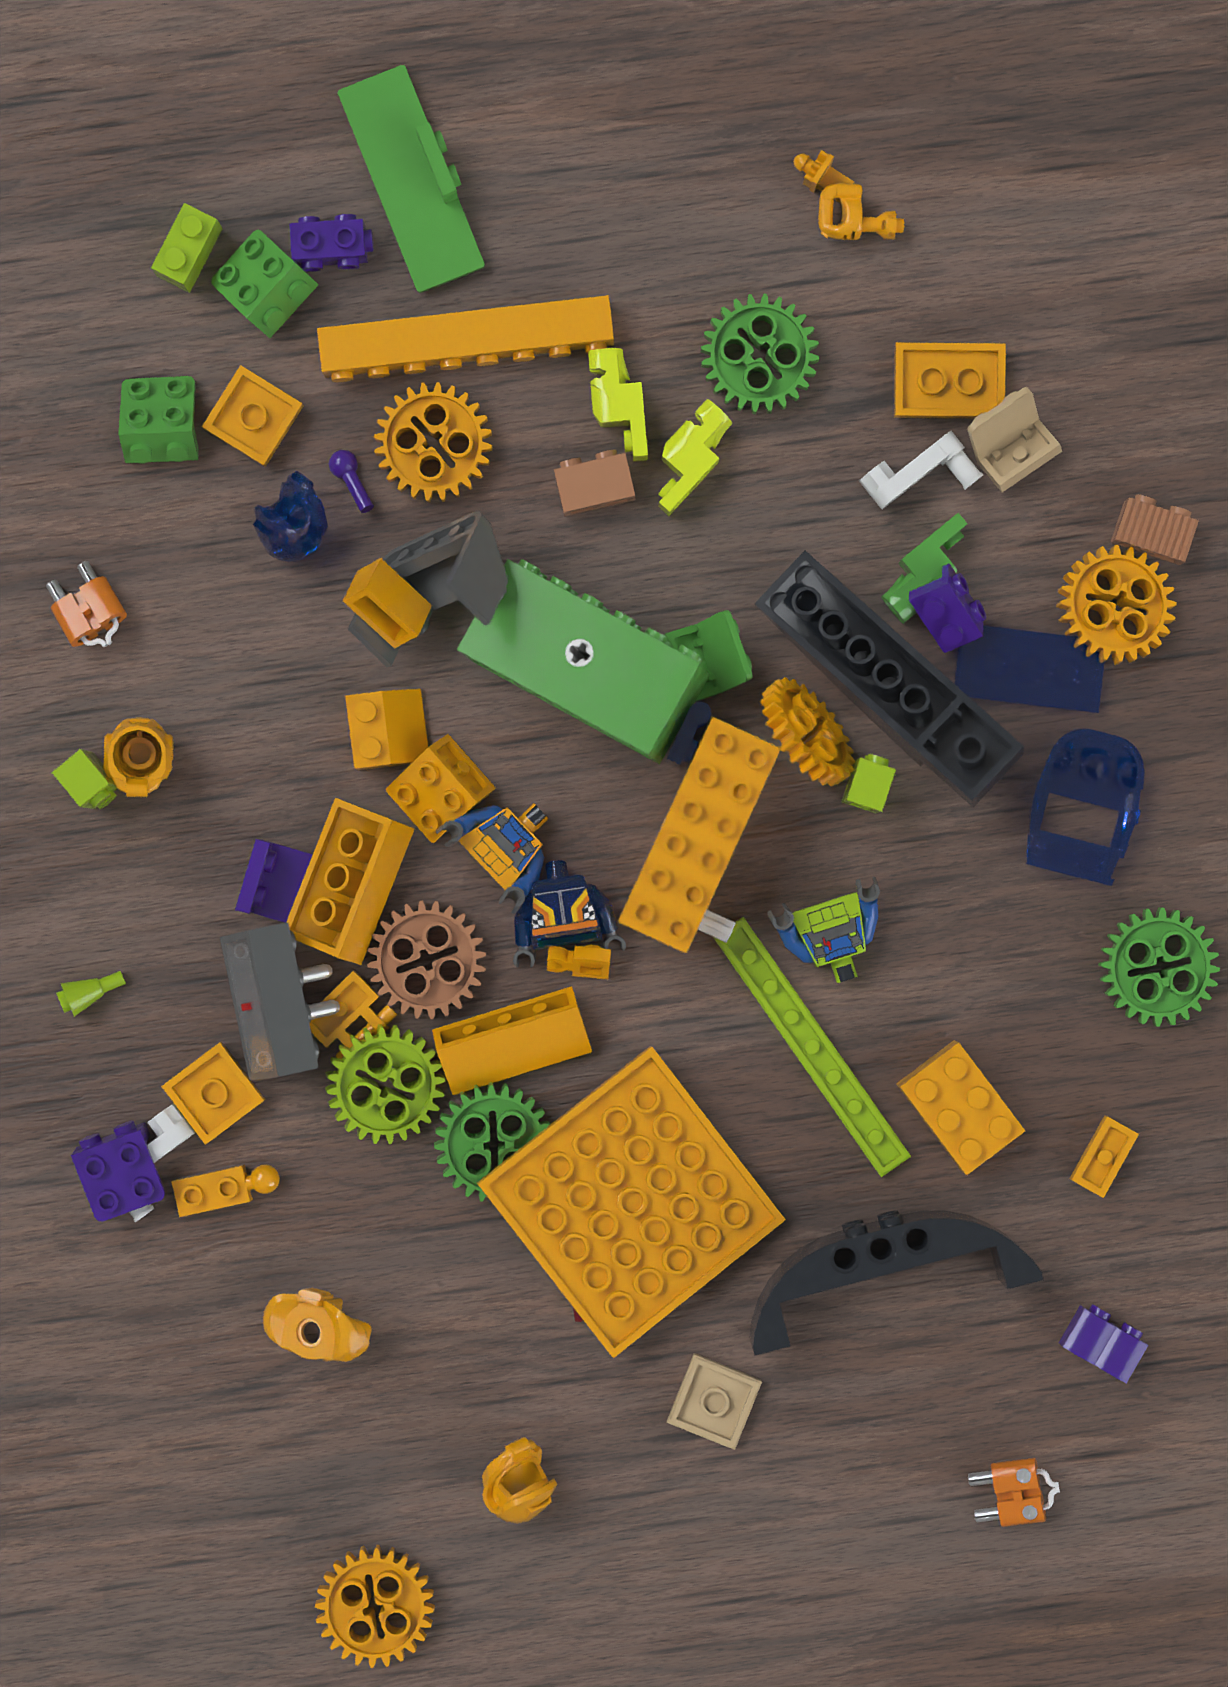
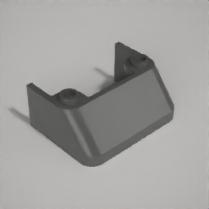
M474 511L393 549L383 558L390 567L432 605L418 636L422 635L430 626L429 619L434 610L457 600H460L484 626L488 625L500 600L507 592L508 577L490 521L480 511ZM355 613L348 630L386 667L392 666L401 645L394 649Z

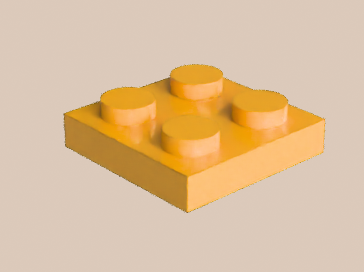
M240 365L202 425V428L266 467L304 405Z
M222 1041L161 1086L205 1145L266 1100L253 1082L249 1081L247 1074Z

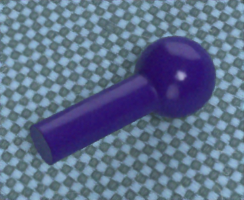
M338 450L330 457L329 469L335 477L344 480L360 512L367 513L374 508V505L356 473L358 468L357 458L348 450Z

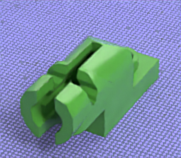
M959 513L898 563L907 575L901 574L893 586L881 598L901 623H905L917 613L909 601L910 591L941 578L942 566L948 563L957 573L958 570L940 547L944 545L949 550L964 537L961 530L967 525V522Z

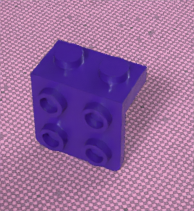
M133 1120L114 1127L113 1134L102 1138L99 1133L87 1136L78 1141L80 1146L76 1147L71 1154L94 1217L98 1221H106L162 1200L165 1196V1189L146 1143L150 1137L146 1122L135 1125Z

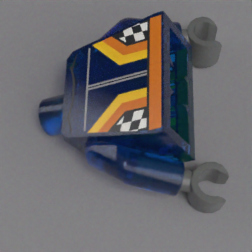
M555 860L548 862L545 865L547 879L532 883V893L525 897L524 903L514 916L515 944L519 946L513 957L514 965L517 968L519 967L518 956L523 953L530 956V967L532 968L536 962L534 950L603 940V948L608 949L609 942L613 939L620 940L621 949L624 951L626 943L622 936L616 933L618 923L611 901L596 885L586 884L583 875L569 876L566 861Z

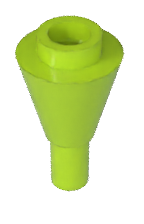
M118 971L101 979L94 978L60 983L63 990L56 994L64 1013L72 1011L75 1017L101 998L105 992L126 983L121 971Z

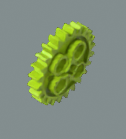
M379 1024L377 1034L373 1036L367 1028H363L364 1039L359 1040L354 1035H350L353 1046L349 1049L346 1046L339 1045L338 1047L344 1056L342 1059L335 1057L330 1059L331 1063L337 1068V1071L326 1072L327 1078L335 1083L326 1086L325 1091L327 1094L336 1096L329 1100L328 1104L330 1108L341 1107L334 1115L336 1120L342 1121L348 1118L345 1124L346 1131L350 1132L358 1127L357 1136L360 1140L370 1132L374 1144H377L381 1135H385L388 1143L392 1144L394 1134L399 1133L400 1137L406 1141L407 1129L411 1128L419 1134L420 1128L417 1123L420 1120L429 1124L432 1122L427 1111H439L440 1109L433 1101V1098L444 1097V1092L435 1087V1085L445 1082L443 1075L434 1074V1072L442 1067L441 1062L430 1061L436 1054L432 1047L422 1051L426 1043L423 1037L412 1042L413 1032L410 1029L401 1037L397 1025H393L390 1034H386L383 1026ZM380 1052L386 1055L385 1063L381 1067L370 1068L367 1065L368 1058L372 1054ZM410 1067L417 1068L419 1073L415 1081L411 1083L401 1081V1073L405 1069ZM359 1069L365 1071L382 1082H385L389 1077L395 1088L414 1093L415 1096L413 1099H409L389 1087H384L381 1091L377 1082L356 1075V1071ZM363 1085L370 1088L369 1096L363 1101H355L351 1098L352 1092L356 1087ZM397 1100L403 1103L402 1110L397 1115L390 1116L385 1114V1106L389 1102Z

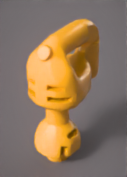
M829 184L821 192L818 225L821 235L825 238L858 240L862 232H876L883 239L894 240L895 233H903L904 218H896V211H885L877 217H863L862 186L860 184ZM834 198L841 201L842 208L841 222L837 225L833 224Z

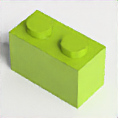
M184 203L151 266L156 276L190 293L223 229L218 220Z
M80 749L52 772L80 807L90 809L98 807L102 809L117 797L114 792L117 788L113 780L107 777L103 763L94 752Z
M873 754L865 755L864 759L859 758L855 760L853 764L854 771L851 772L841 802L873 813L882 812L896 769L888 767L890 760Z

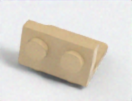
M1028 387L1007 395L1002 403L992 410L978 415L967 429L977 464L1002 493L1062 452L1060 443L1039 420L1033 393Z

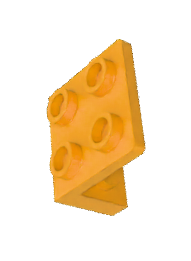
M446 734L418 756L386 788V792L431 843H434L447 832L442 830L437 834L436 830L447 821H454L466 814L493 792L496 787L452 737Z

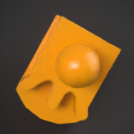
M823 150L820 151L815 161L806 154H798L794 158L796 169L806 173L803 184L809 187L813 193L816 189L823 191L829 184H854L853 180L831 167L834 156L827 154ZM834 198V200L841 204V201L839 199Z

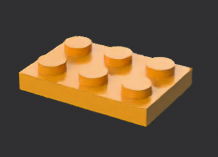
M896 342L894 418H976L981 413L992 410L1002 403L1005 398L1006 343Z

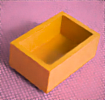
M955 1040L896 1083L965 1175L971 1173L1025 1132L1024 1128L961 1044Z

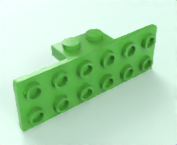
M400 65L340 89L338 91L339 98L417 292H426L483 269L485 267L483 258L458 199L456 187L462 185L454 164L447 166L442 153L447 152L448 149L441 131L433 133L406 67Z

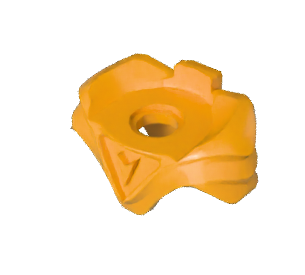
M317 1288L301 1289L298 1294H278L268 1302L263 1314V1326L268 1337L281 1348L305 1359H322L326 1362L332 1360L350 1361L368 1349L371 1335V1326L368 1323L351 1318L341 1311L343 1304L341 1298L334 1297L329 1291ZM309 1322L316 1323L320 1329V1337L315 1343L309 1342L304 1335L305 1326Z

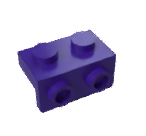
M949 563L942 566L941 578L909 592L910 603L944 653L983 637V621L986 620L984 607L979 600L974 601L972 599L966 579L961 573L956 574Z

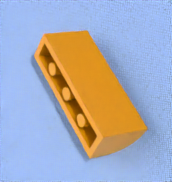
M572 986L432 1029L436 1051L452 1095L472 1090L475 1085L482 1087L488 1085L489 1082H498L592 1052Z

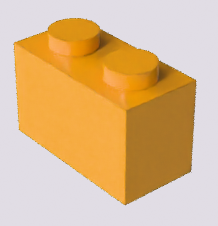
M382 558L375 560L356 572L343 599V602L394 649L419 635L432 607L422 595Z

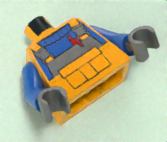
M534 803L519 817L508 807L502 809L499 806L492 805L472 809L454 821H447L436 830V833L438 834L442 830H446L451 834V840L444 844L446 847H450L459 841L505 890L499 899V904L506 898L512 899L516 906L511 913H516L524 903L525 897H527L539 881L545 857L541 850L543 844L533 833L549 818Z

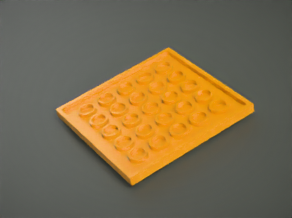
M649 1046L477 1182L482 1191L612 1358H615L786 1220L652 1046Z

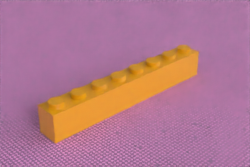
M609 295L317 328L322 373L325 378L331 377L332 382L353 380V375L365 373L368 374V378H382L389 376V371L404 369L405 374H418L425 372L427 366L440 365L441 370H453L461 368L462 362L476 361L478 366H489L499 363L498 358L513 357L514 362L534 360V354L549 353L551 358L570 356L571 350L585 349V352L588 354L590 350L603 349L614 345Z

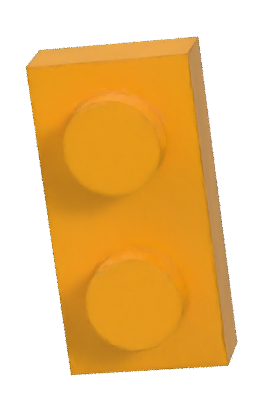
M1104 1115L1069 1179L1104 1198L1139 1134Z

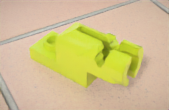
M603 348L590 350L588 352L590 372L602 375L601 378H594L590 382L592 413L600 427L630 425V430H623L625 452H632L633 461L648 460L642 382L626 383V380H630L624 361L623 349Z
M706 399L695 411V416L701 423V426L694 425L692 421L686 420L665 443L662 461L681 478L678 482L672 478L658 493L662 497L658 507L668 516L675 511L718 464L719 457L710 448L713 447L715 449L726 430L732 425L729 417L709 399Z

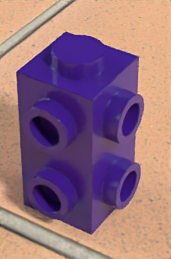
M353 214L336 215L335 220L320 221L319 217L306 216L299 218L298 223H289L291 259L305 272L321 271L324 265H337L338 269L342 270L357 269L360 267L359 263H368L367 252L374 251L372 229L366 230L363 219H357L356 215Z

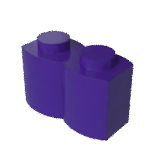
M1094 1304L1091 1305L1090 1309L1080 1305L1059 1344L1073 1354L1127 1384L1148 1347V1344L1140 1339L1143 1333L1125 1322L1121 1328L1109 1322L1112 1315Z

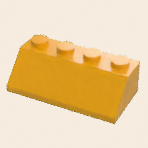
M335 798L286 921L289 924L290 930L294 933L295 939L339 959L362 965L372 935L415 829Z

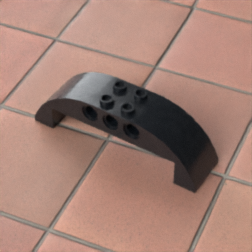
M898 1210L888 1211L877 1215L878 1221L865 1224L863 1219L844 1223L842 1224L843 1230L819 1237L799 1248L788 1257L769 1278L758 1298L751 1320L749 1337L755 1356L791 1347L780 1307L781 1302L987 1248L991 1250L998 1280L1007 1289L1044 1280L1042 1271L1032 1258L1006 1234L980 1219L945 1210L917 1211L906 1214H899ZM914 1228L921 1229V1235L917 1241L906 1242V1236L910 1230ZM875 1239H886L885 1247L878 1252L870 1251V1245ZM842 1247L851 1249L847 1259L843 1261L834 1260V1254L838 1249Z

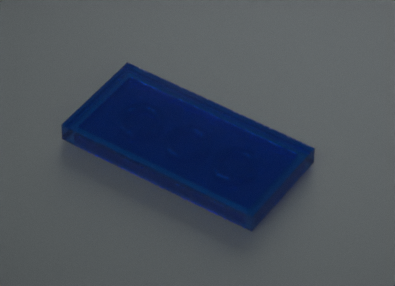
M983 625V637L958 647L954 684L972 699L1099 713L1105 661L1103 663L1099 662L1098 651L1087 657L1086 650L1088 646L1085 643L1075 648L1074 644L1078 638L1075 636Z

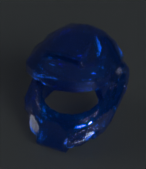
M299 471L293 472L288 476L286 482H282L277 502L265 507L257 504L253 508L256 518L253 526L261 543L270 556L285 562H297L315 552L322 542V537L328 530L325 509L322 501L317 497L313 489L314 484Z

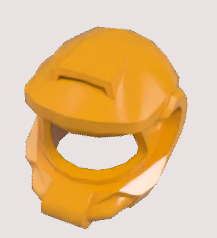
M143 717L127 718L118 724L112 733L105 735L104 771L107 777L113 780L116 788L126 793V797H148V793L158 789L162 780L168 778L172 770L173 736L167 734L163 727L154 719Z
M522 1437L506 1445L505 1451L490 1462L482 1475L484 1487L482 1495L486 1507L506 1522L518 1524L530 1521L552 1502L551 1495L558 1485L555 1479L549 1481L541 1468L542 1449L534 1441Z

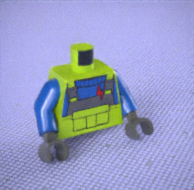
M872 877L873 884L869 888H862L860 879H857L855 882L857 892L795 912H791L788 906L782 903L784 908L783 915L774 917L771 910L767 912V915L774 927L777 928L785 948L803 963H813L816 967L830 963L837 983L853 979L858 976L851 956L866 951V945L873 940L878 921L877 898L880 894V889L876 877Z

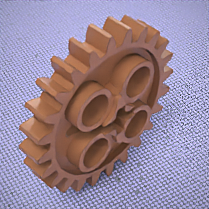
M424 900L419 901L418 911L414 912L409 904H405V916L402 917L395 910L392 911L391 914L395 922L390 924L386 921H381L380 924L386 931L385 934L372 935L380 945L379 947L368 948V952L377 955V960L368 963L367 966L378 969L379 973L370 980L371 982L382 981L384 986L378 991V995H383L387 992L392 995L388 1006H392L400 1001L402 1003L401 1014H405L410 1007H413L415 1018L419 1019L423 1009H427L430 1019H434L436 1008H440L444 1015L448 1016L450 1015V1003L461 1009L463 1007L460 999L461 995L470 999L474 997L472 991L468 988L470 984L475 986H481L482 984L474 975L475 972L486 971V967L477 964V959L486 956L487 953L476 951L475 947L483 941V937H471L470 934L477 926L475 924L467 927L462 925L466 918L465 913L459 915L456 919L452 917L454 910L452 905L443 913L440 912L439 901L434 902L431 910H427ZM436 925L442 926L448 932L447 942L440 947L432 945L428 939L430 929ZM401 938L408 939L413 944V954L408 959H400L394 953V945ZM452 946L458 948L457 953L432 962L433 969L428 970L426 965H422L403 973L396 971L398 966L420 959L424 949H426L428 954H433ZM453 960L459 964L461 973L457 980L449 981L443 978L441 966L445 961ZM420 973L426 979V988L422 993H412L408 989L406 982L410 974Z

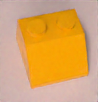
M421 689L387 690L345 695L354 769L365 770L411 764L428 748Z

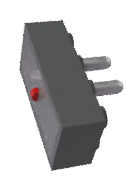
M288 922L220 937L249 1081L276 1078L318 1068L319 1049L316 1041L312 1038L309 1023L311 1019L336 1014L340 1010V1005L335 1000L308 1005L304 1000L302 987L304 983L330 977L332 975L331 966L321 964L302 969L297 966L294 952L296 949V939L294 933L289 928Z

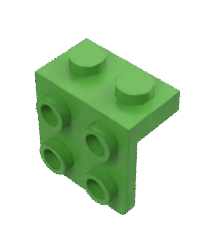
M255 230L211 279V284L269 338L277 332L319 285L261 230Z
M193 377L133 378L122 382L118 435L125 463L198 460L199 448L194 429L196 385Z
M730 611L719 612L697 624L664 634L668 638L667 641L673 644L672 648L678 650L680 645L700 655L699 658L705 662L703 667L710 676L696 701L721 694L752 679L751 660L744 651L739 637V626L735 619H733Z

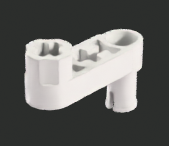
M950 431L895 474L888 464L883 461L869 471L859 482L878 506L884 509L939 464L942 466L946 464L965 490L980 479L983 474L979 472L964 453L963 449L965 447Z
M174 1103L147 1122L158 1136L148 1144L154 1163L196 1133ZM150 1204L129 1213L134 1218L133 1220L137 1222L152 1211L154 1207Z

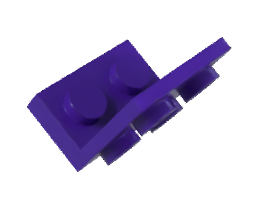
M256 839L235 910L247 914L254 913L286 923L313 854L266 840Z

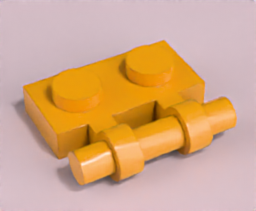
M353 970L322 1001L335 1000L339 1003L340 1010L333 1015L311 1019L309 1024L311 1033L326 1048L338 1038L344 1046L350 1049L353 1044L350 1039L351 1034L346 1029L360 1015L368 1022L364 1028H367L373 1036L377 1034L379 1024L383 1026L386 1032L390 1028L388 1024L398 1014L388 1004L377 1014L370 1006L380 996ZM363 1029L355 1035L359 1040L364 1039ZM339 1051L335 1056L342 1059L344 1055Z

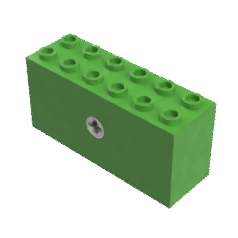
M507 559L504 564L508 577L507 592L500 600L490 624L484 626L475 617L457 650L475 664L660 765L710 676L703 667L705 662L699 658L700 655L680 645L678 650L672 648L673 644L667 641V637L651 628H648L646 633L640 631L641 627L635 624L636 621L617 610L614 615L609 614L610 610L605 608L601 601L584 593L582 598H579L578 593L571 589L572 586L555 576H552L550 581L546 580L547 576L541 573L539 568L523 559L518 564Z

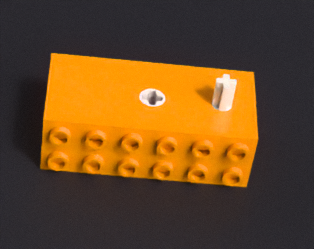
M712 717L618 919L619 923L684 953H687L697 929L727 943L735 922L709 911L707 908L781 748Z

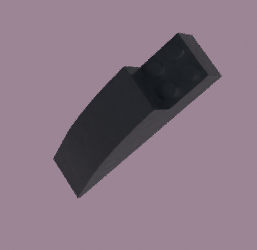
M806 550L754 603L842 693L920 766L923 763L928 766L972 807L1024 755V746Z

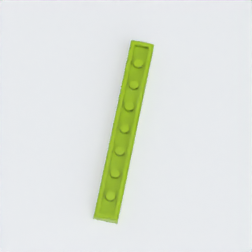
M741 917L735 922L727 943L713 937L880 1177H883L910 1158L911 1155L745 918Z

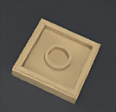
M693 1353L669 1413L667 1423L735 1450L762 1380Z

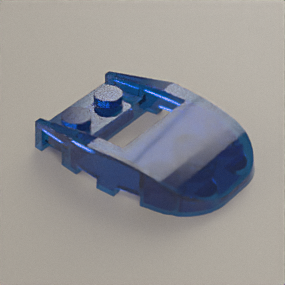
M1092 729L1073 730L1056 742L1037 783L1030 807L1025 865L1112 886L1115 879H1112L1111 876L1118 860L1123 859L1129 846L1128 842L1135 825H1138L1141 813L1139 802L1140 793L1144 786L1145 769L1141 754L1131 742L1122 737ZM1049 793L1119 811L1110 848L1040 830Z

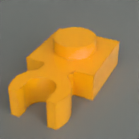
M592 944L575 946L574 951L560 946H549L547 971L564 972L567 970L572 971V976L608 980L611 949H604Z

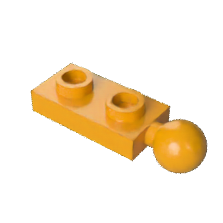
M244 1164L173 1180L172 1187L179 1217L250 1202L253 1200L252 1189L262 1194L271 1193L278 1187L280 1177L278 1171L273 1166L267 1164L256 1167L251 1175H247Z

